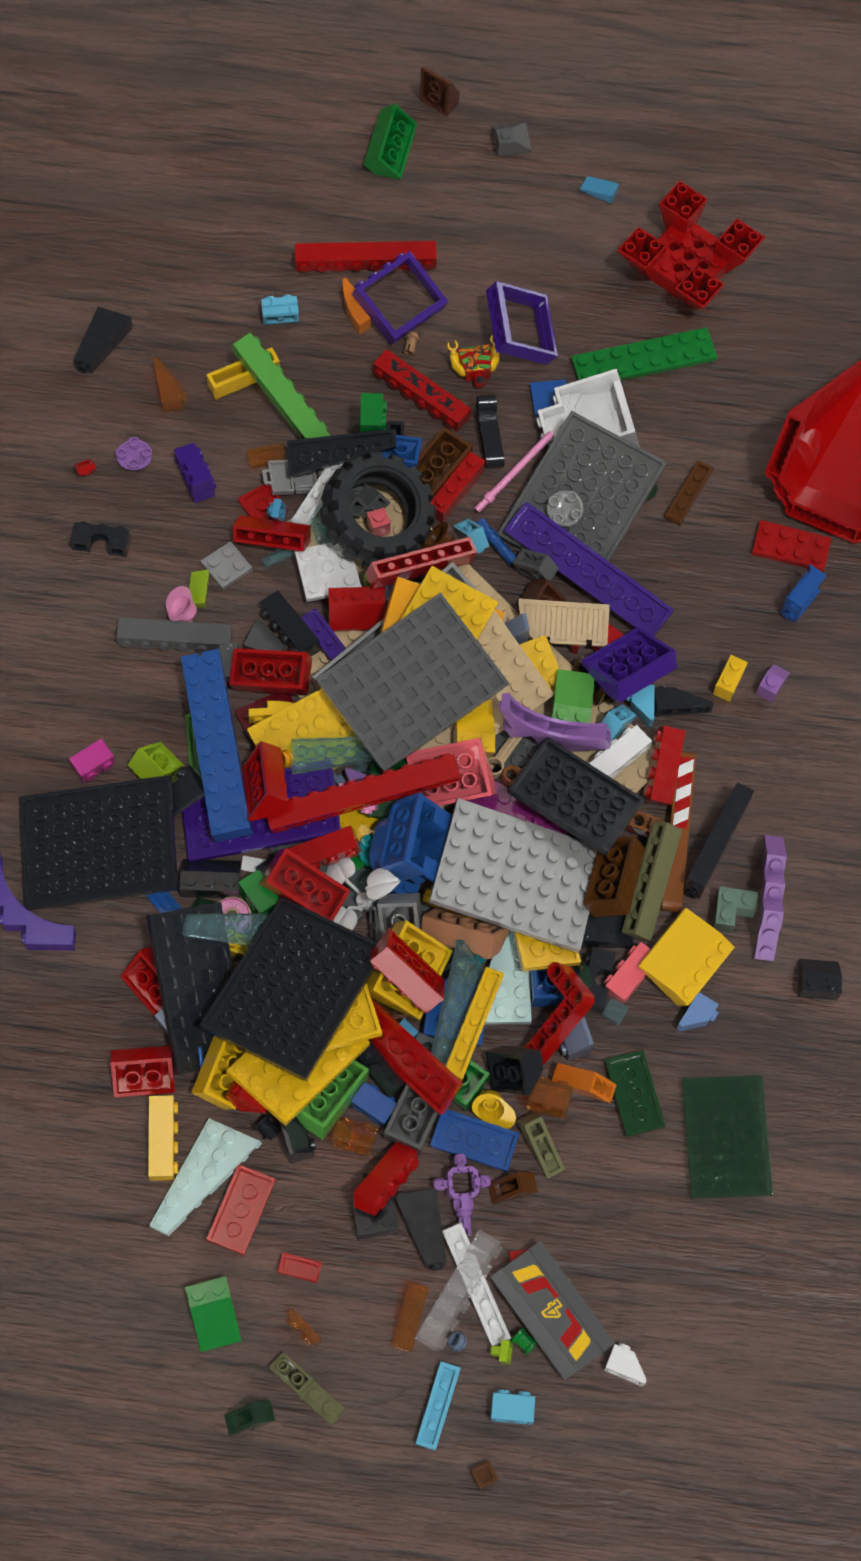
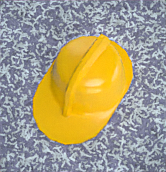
M482 1090L472 1103L473 1112L482 1121L506 1129L511 1128L515 1124V1111L504 1101L500 1093L496 1091Z

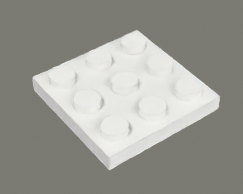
M332 543L307 547L304 552L294 550L306 602L328 598V588L361 587L355 561L341 554L344 550L338 543L334 546Z

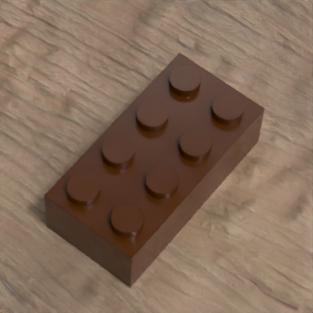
M445 427L439 431L419 455L416 467L423 474L420 480L423 485L427 483L430 485L433 496L437 494L470 451L473 453L472 444Z
M636 836L619 837L606 856L597 851L584 900V906L594 917L629 915L645 848Z

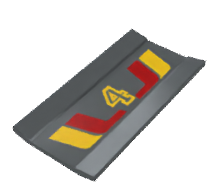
M541 1241L490 1276L564 1381L615 1344Z

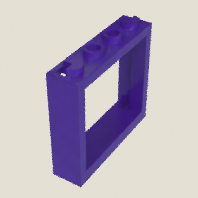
M410 251L405 255L404 253L399 254L392 264L390 262L386 263L380 272H373L369 275L367 281L363 282L362 280L354 286L356 289L352 293L353 297L369 315L390 345L444 309L449 302ZM406 263L436 303L395 331L364 290Z
M498 281L493 283L486 290L496 352L548 365L558 356L547 295ZM505 300L533 307L540 348L512 341Z

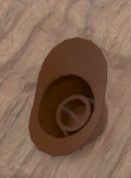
M447 522L438 524L418 550L455 541L454 536L448 531L449 524Z

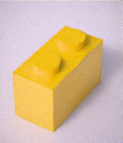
M730 655L715 686L713 695L730 702L748 662Z

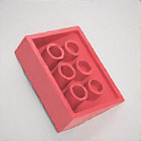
M481 737L417 750L406 757L407 763L414 766L420 764V761L425 759L435 760L439 759V756L442 754H454L462 781L420 792L438 806L456 803L458 798L471 800L497 793L493 773Z

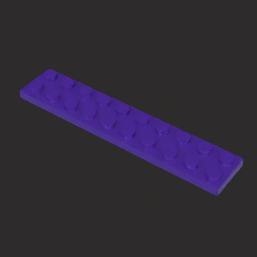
M527 501L504 529L506 534L528 550L549 555L559 568L558 572L601 604L609 605V610L634 628L640 627L647 633L655 636L674 612V609Z

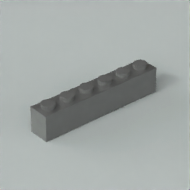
M119 617L117 642L118 645L124 648L134 646L142 649H177L181 652L193 650L201 653L219 649V645L231 644L233 631L232 625Z

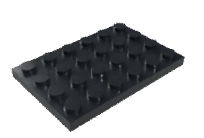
M548 737L507 791L516 799L605 856L645 801L643 797Z

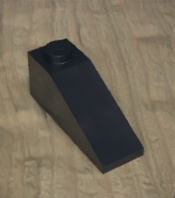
M660 686L654 689L655 717L711 713L714 706L710 700L674 687Z

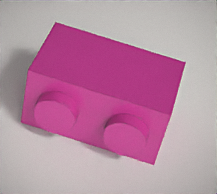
M99 739L69 758V762L82 783H85L86 781L94 780L97 774L102 771L111 769L115 764V759L104 741Z

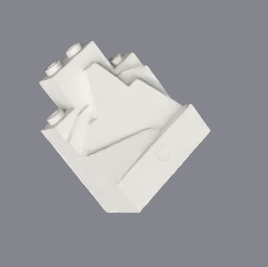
M617 369L554 388L556 393L553 396L555 405L538 410L539 417L536 418L539 428H543L544 433H541V437L543 438L548 431L554 434V437L547 443L548 447L552 444L571 410L640 447Z

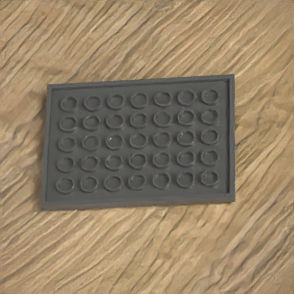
M571 410L499 530L498 535L520 549H527L504 532L506 526L527 501L549 517L547 514L549 498L559 491H574L583 503V514L576 524L562 528L609 562L665 469L667 462Z

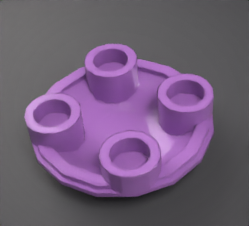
M131 437L116 450L117 462L127 470H140L146 467L151 462L153 455L150 446L137 437Z

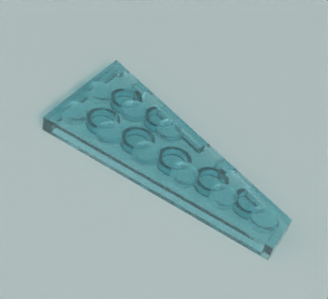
M457 939L431 1053L445 1066L485 970L466 942Z

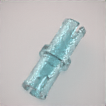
M278 548L274 553L261 557V563L264 564L263 567L266 569L278 562H285V559L295 555V551Z

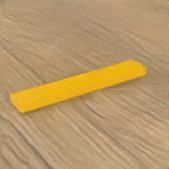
M487 966L446 1064V1067L461 1081L505 974Z

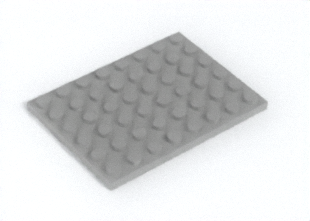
M458 798L429 903L579 953L589 916V910L584 906V900L597 850L582 840Z

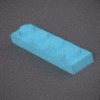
M440 1362L415 1445L436 1451L461 1369L460 1367Z

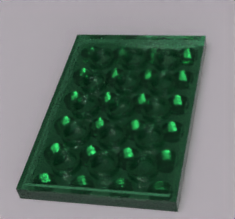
M762 1076L683 1078L682 1090L691 1199L772 1196L773 1188Z

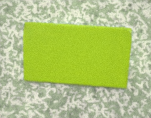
M209 570L191 572L189 590L197 608H206L210 578Z

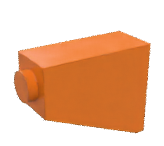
M557 1063L551 1082L561 1088L607 1103H611L617 1085L597 1072Z

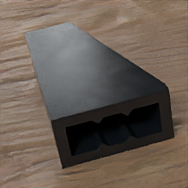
M98 307L74 357L75 368L81 372L93 373L132 330V317Z
M436 1189L395 1194V1203L425 1269L430 1268L431 1271L443 1269L442 1266H446L447 1261Z

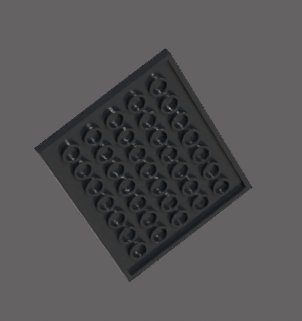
M170 775L19 796L24 907L27 910L31 911L178 890L172 781Z
M281 896L200 1023V1028L307 1082L375 969L370 963V956L377 942Z

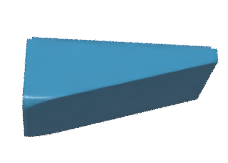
M587 176L580 191L611 204L619 190V184Z

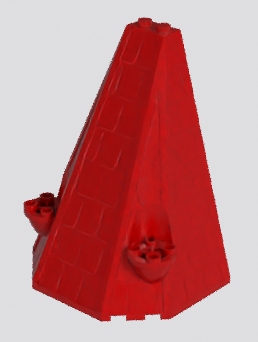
M861 360L788 412L765 471L767 478H770L774 485L773 489L778 499L782 500L785 506L784 510L788 516L854 544L861 542Z

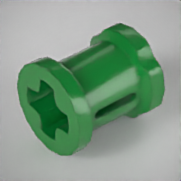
M524 1328L511 1340V1343H516L526 1356L537 1345L536 1340H533L525 1333Z

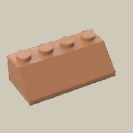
M434 908L423 915L421 927L423 932L446 947L461 949L467 954L474 953L484 959H491L500 953L510 931L479 919L474 920L463 917L461 914L442 908Z

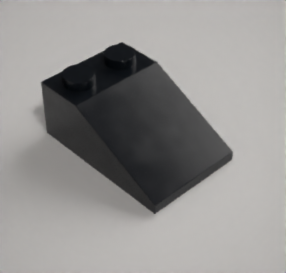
M589 912L581 948L631 949L633 947V937L622 933L626 915L594 917Z

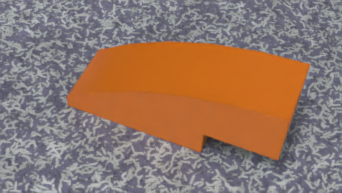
M345 277L343 279L345 310L352 326L360 335L371 328V318L353 297L352 293L355 288Z

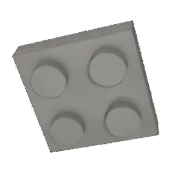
M231 541L200 561L203 568L209 570L210 576L222 591L253 571L252 566Z

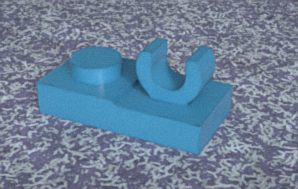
M274 498V502L270 504V507L267 506L266 514L271 516L273 520L284 521L287 506L281 499Z

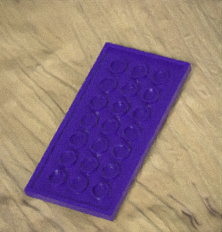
M331 760L284 769L288 798L294 796L301 798L307 796L309 792L326 791L327 787L335 785ZM205 796L183 810L189 862L204 861L305 842L341 829L340 816H335L274 834L270 830L268 818L266 817L251 821L253 835L215 842L211 834Z

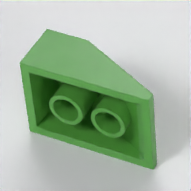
M557 669L550 717L564 721L590 723L594 678L588 673Z

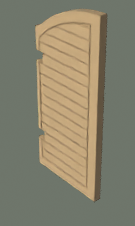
M518 599L520 615L526 613L530 629L529 636L532 639L546 635L547 638H550L549 643L586 646V640H592V646L604 647L607 645L609 605Z

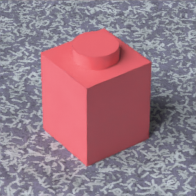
M385 508L367 512V525L371 534L383 536L390 533L391 523Z

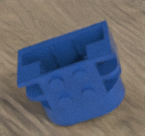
M421 793L395 801L391 806L389 816L381 819L375 827L369 852L372 870L383 868L391 872L400 881L410 879L419 884L423 883L427 878L434 883L449 829L451 814Z

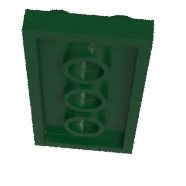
M644 1050L605 1059L604 1062L609 1080L617 1084L614 1097L626 1138L664 1129L666 1125Z

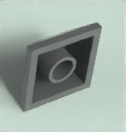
M526 122L492 126L498 156L532 152Z

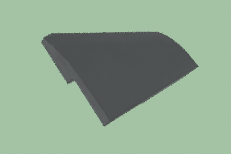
M257 619L243 644L246 649L285 651L286 646L260 619Z

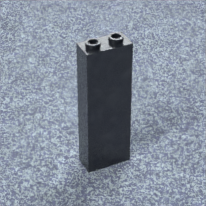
M739 782L736 783L687 877L683 892L688 897L700 900L755 790Z

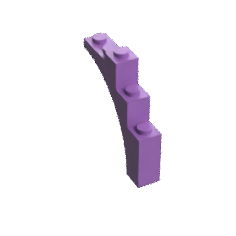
M502 693V699L499 701V711L505 717L503 721L504 730L507 731L511 738L532 736L538 745H542L548 737L569 751L610 749L611 730L606 723H579L547 717L523 706L510 693Z
M764 835L761 851V904L754 959L774 961L779 930H781L784 915L782 901L785 890L784 870L787 854L784 837Z

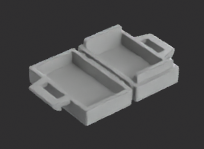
M288 460L268 461V469L262 470L264 484L271 485L272 495L294 494V487L296 494H308L318 480L316 479L315 471L290 478ZM322 469L318 470L319 477L322 474ZM266 473H269L270 481H267Z

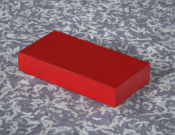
M282 1252L277 1273L317 1284L322 1262Z

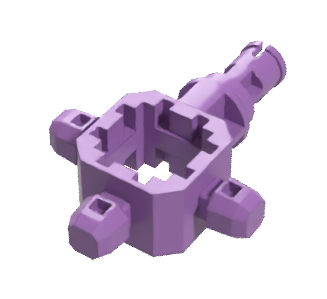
M456 1154L454 1156V1165L456 1167L448 1169L444 1174V1178L435 1179L433 1181V1189H436V1191H444L445 1189L446 1196L453 1200L456 1217H458L459 1223H462L466 1235H472L470 1216H472V1210H474L473 1198L480 1192L479 1186L480 1188H486L491 1185L489 1176L480 1175L478 1178V1171L473 1166L465 1167V1164H467L466 1156L464 1154ZM454 1173H469L472 1187L470 1193H454L452 1181Z

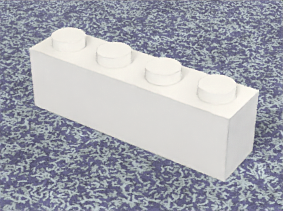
M637 725L632 729L629 727L623 732L620 739H614L610 743V749H606L604 752L602 750L594 756V760L589 764L614 778L650 749L652 740Z

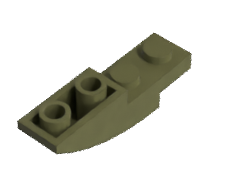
M284 1352L269 1367L292 1392L329 1425L333 1426L346 1411L339 1402L318 1385L309 1374Z

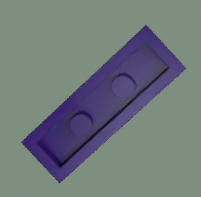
M316 608L302 617V620L319 639L321 648L331 661L346 649Z

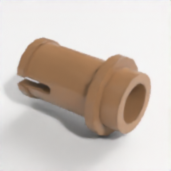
M410 331L405 336L406 344L403 353L409 356L411 352L410 355L413 356L419 337L418 333Z

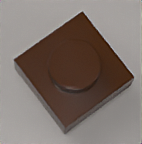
M490 1460L470 1470L479 1491L499 1481Z

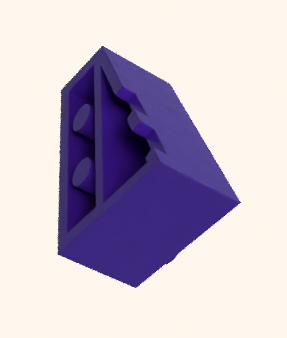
M194 442L174 449L175 460L194 503L214 497V489L217 488L207 463L203 460L201 449L197 448Z

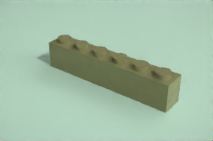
M653 821L629 915H626L622 928V933L637 940L651 941L681 837L682 830L668 822Z

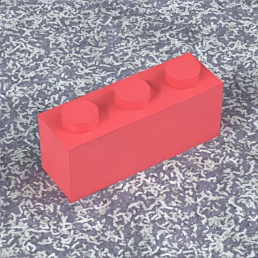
M642 942L630 949L628 959L626 961L622 960L616 967L618 971L615 975L610 974L604 982L606 985L605 989H609L608 995L622 1006L647 976L638 965L651 949Z

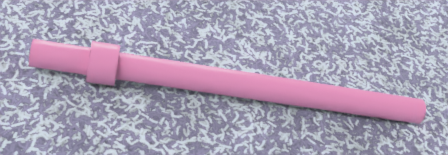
M548 431L490 492L487 491L483 495V499L474 509L480 513L488 503L491 504L496 499L495 496L554 437V434Z

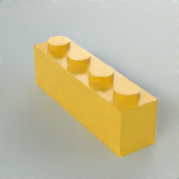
M273 348L266 349L271 354L275 365L278 364L280 366V361ZM240 361L206 374L207 385L215 400L256 383Z
M173 1095L149 1096L148 1177L150 1181L174 1180V1174H178V1162H175V1154H178V1141L175 1142V1134H178V1121L175 1122V1114H178V1102H175Z

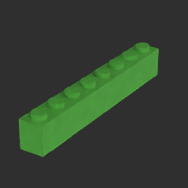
M250 332L233 344V353L300 439L330 436L326 425L317 419L314 409L306 405L303 395L296 392L293 382L289 378H285L282 368L278 364L275 365L271 354L261 347V342L257 336H253Z

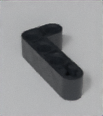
M479 395L476 398V417L486 469L504 467L505 459L497 420L496 395Z

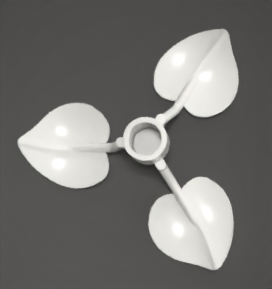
M345 857L340 859L338 863L329 865L326 875L340 884H343L345 881L358 893L356 897L358 906H348L347 909L341 906L333 920L353 930L357 924V914L353 910L362 912L364 909L369 912L370 907L377 906L378 899L390 893L401 881L388 870L378 868L368 876V886L365 887L366 892L362 893L348 880L355 873V864L350 858Z

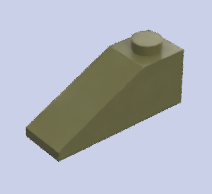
M534 1111L517 1120L523 1136L546 1178L549 1179L564 1171L565 1168L542 1116Z

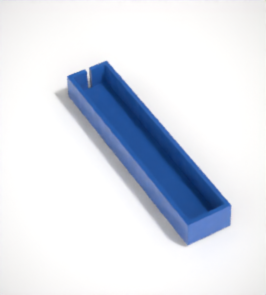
M219 649L201 652L202 656H199L198 653L181 656L211 834L215 842L253 835L254 833L252 822L248 820L243 772L223 660Z

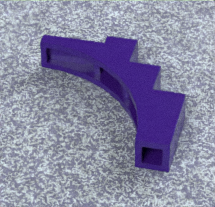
M0 851V924L3 925L4 930L23 931L22 943H25L27 950L75 951L76 930L74 926L57 924L40 918L21 905L10 892L3 873V857Z

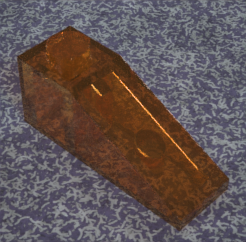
M153 357L163 412L185 409L184 402H188L186 391H182L181 384L158 357Z
M409 1282L392 1347L412 1352L429 1287Z

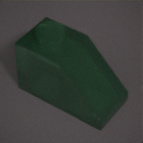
M270 1400L252 1402L224 1415L229 1436L256 1429L275 1421Z

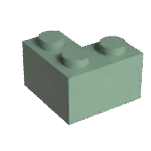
M719 886L716 893L713 928L719 932L732 933L735 927L736 916L753 918L757 909L758 892Z

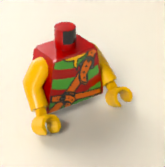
M493 335L490 337V342L493 344L492 347L488 344L457 349L458 343L453 340L454 348L452 349L449 346V342L446 343V349L451 352L449 356L453 370L464 377L466 382L474 381L476 388H482L486 385L485 379L490 378L491 373L495 371L499 363V352H496L495 342L492 341Z

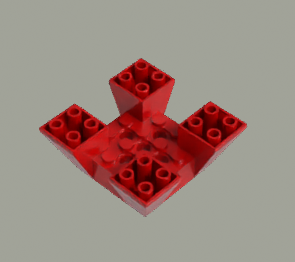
M679 181L659 203L666 231L657 239L638 226L619 247L617 252L639 273L693 309L703 310L724 287V283L720 279L729 271L743 264L764 241L765 236L736 218L720 238H717L697 224L708 199L682 181Z

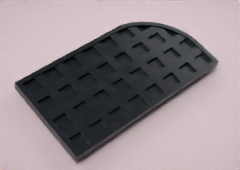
M221 902L146 916L175 1075L201 1070L198 1046L202 1047L204 1061L214 1035L201 1029L200 1023L234 972Z

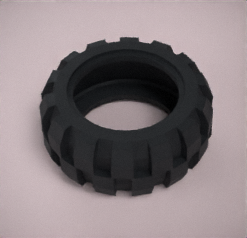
M366 452L363 457L355 455L348 459L339 469H336L325 485L321 496L323 503L320 508L321 523L327 525L328 528L325 534L333 546L338 543L344 550L341 553L352 561L355 558L362 560L363 566H369L374 561L418 550L426 542L431 533V525L435 522L436 508L434 505H431L434 496L428 483L423 485L420 480L423 474L414 465L410 469L403 464V458L390 454L389 457H383L382 452ZM374 483L385 486L394 492L405 510L406 523L403 532L394 536L382 537L364 530L356 522L350 510L349 496L351 489L361 484Z

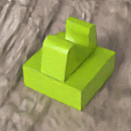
M501 1340V1346H491L490 1355L499 1358V1362L502 1365H511L513 1344L510 1341Z

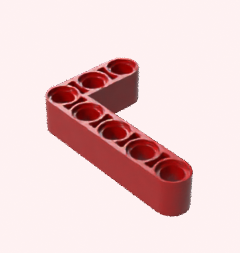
M553 962L548 966L547 975L565 998L524 1047L540 1050L543 1065L591 1009L595 1001L593 993L570 966L558 962Z

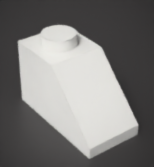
M614 1344L604 1371L643 1387L646 1383V1377L635 1352L631 1351V1348L625 1344Z

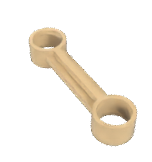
M509 737L498 754L488 759L489 764L496 763L501 767L499 772L493 773L494 779L501 777L504 771V763L523 737Z

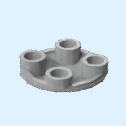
M559 491L549 498L547 514L559 526H571L576 524L582 517L583 503L574 491Z

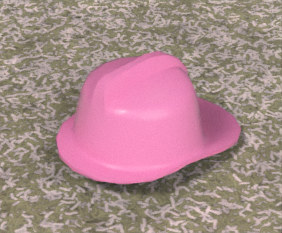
M179 586L173 589L167 596L166 609L169 619L171 621L193 622L192 619L197 613V607L193 602L189 588Z

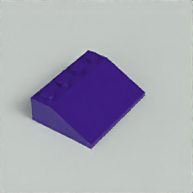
M640 627L633 629L581 660V664L606 694L619 703L677 669L676 650Z

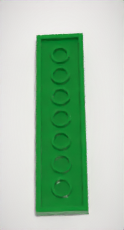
M707 327L571 356L577 381L617 369L620 381L717 361V354Z

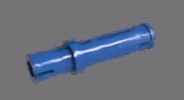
M484 518L477 521V524L483 527L487 540L506 560L509 566L514 565L513 561L517 556L499 537L497 530L493 529Z

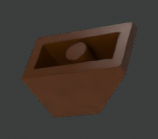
M517 1172L494 1181L489 1186L493 1204L525 1198L538 1192L534 1172Z

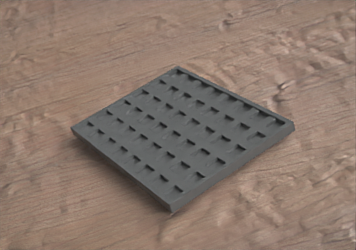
M441 592L315 679L383 772L394 767L510 684Z

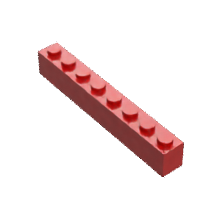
M436 241L295 243L296 271L301 272L382 270L381 268L388 262L392 264L399 254L404 253L405 255L410 251L423 269H436ZM406 263L396 268L410 270Z

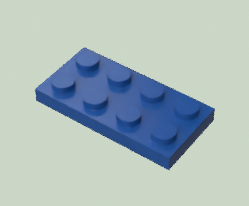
M447 1109L445 1114L439 1117L430 1147L452 1155L464 1154L467 1160L507 1173L520 1133Z

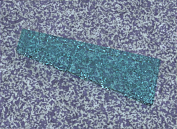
M357 737L292 739V774H303L311 771L375 761Z
M271 913L187 914L182 934L189 937L250 946Z

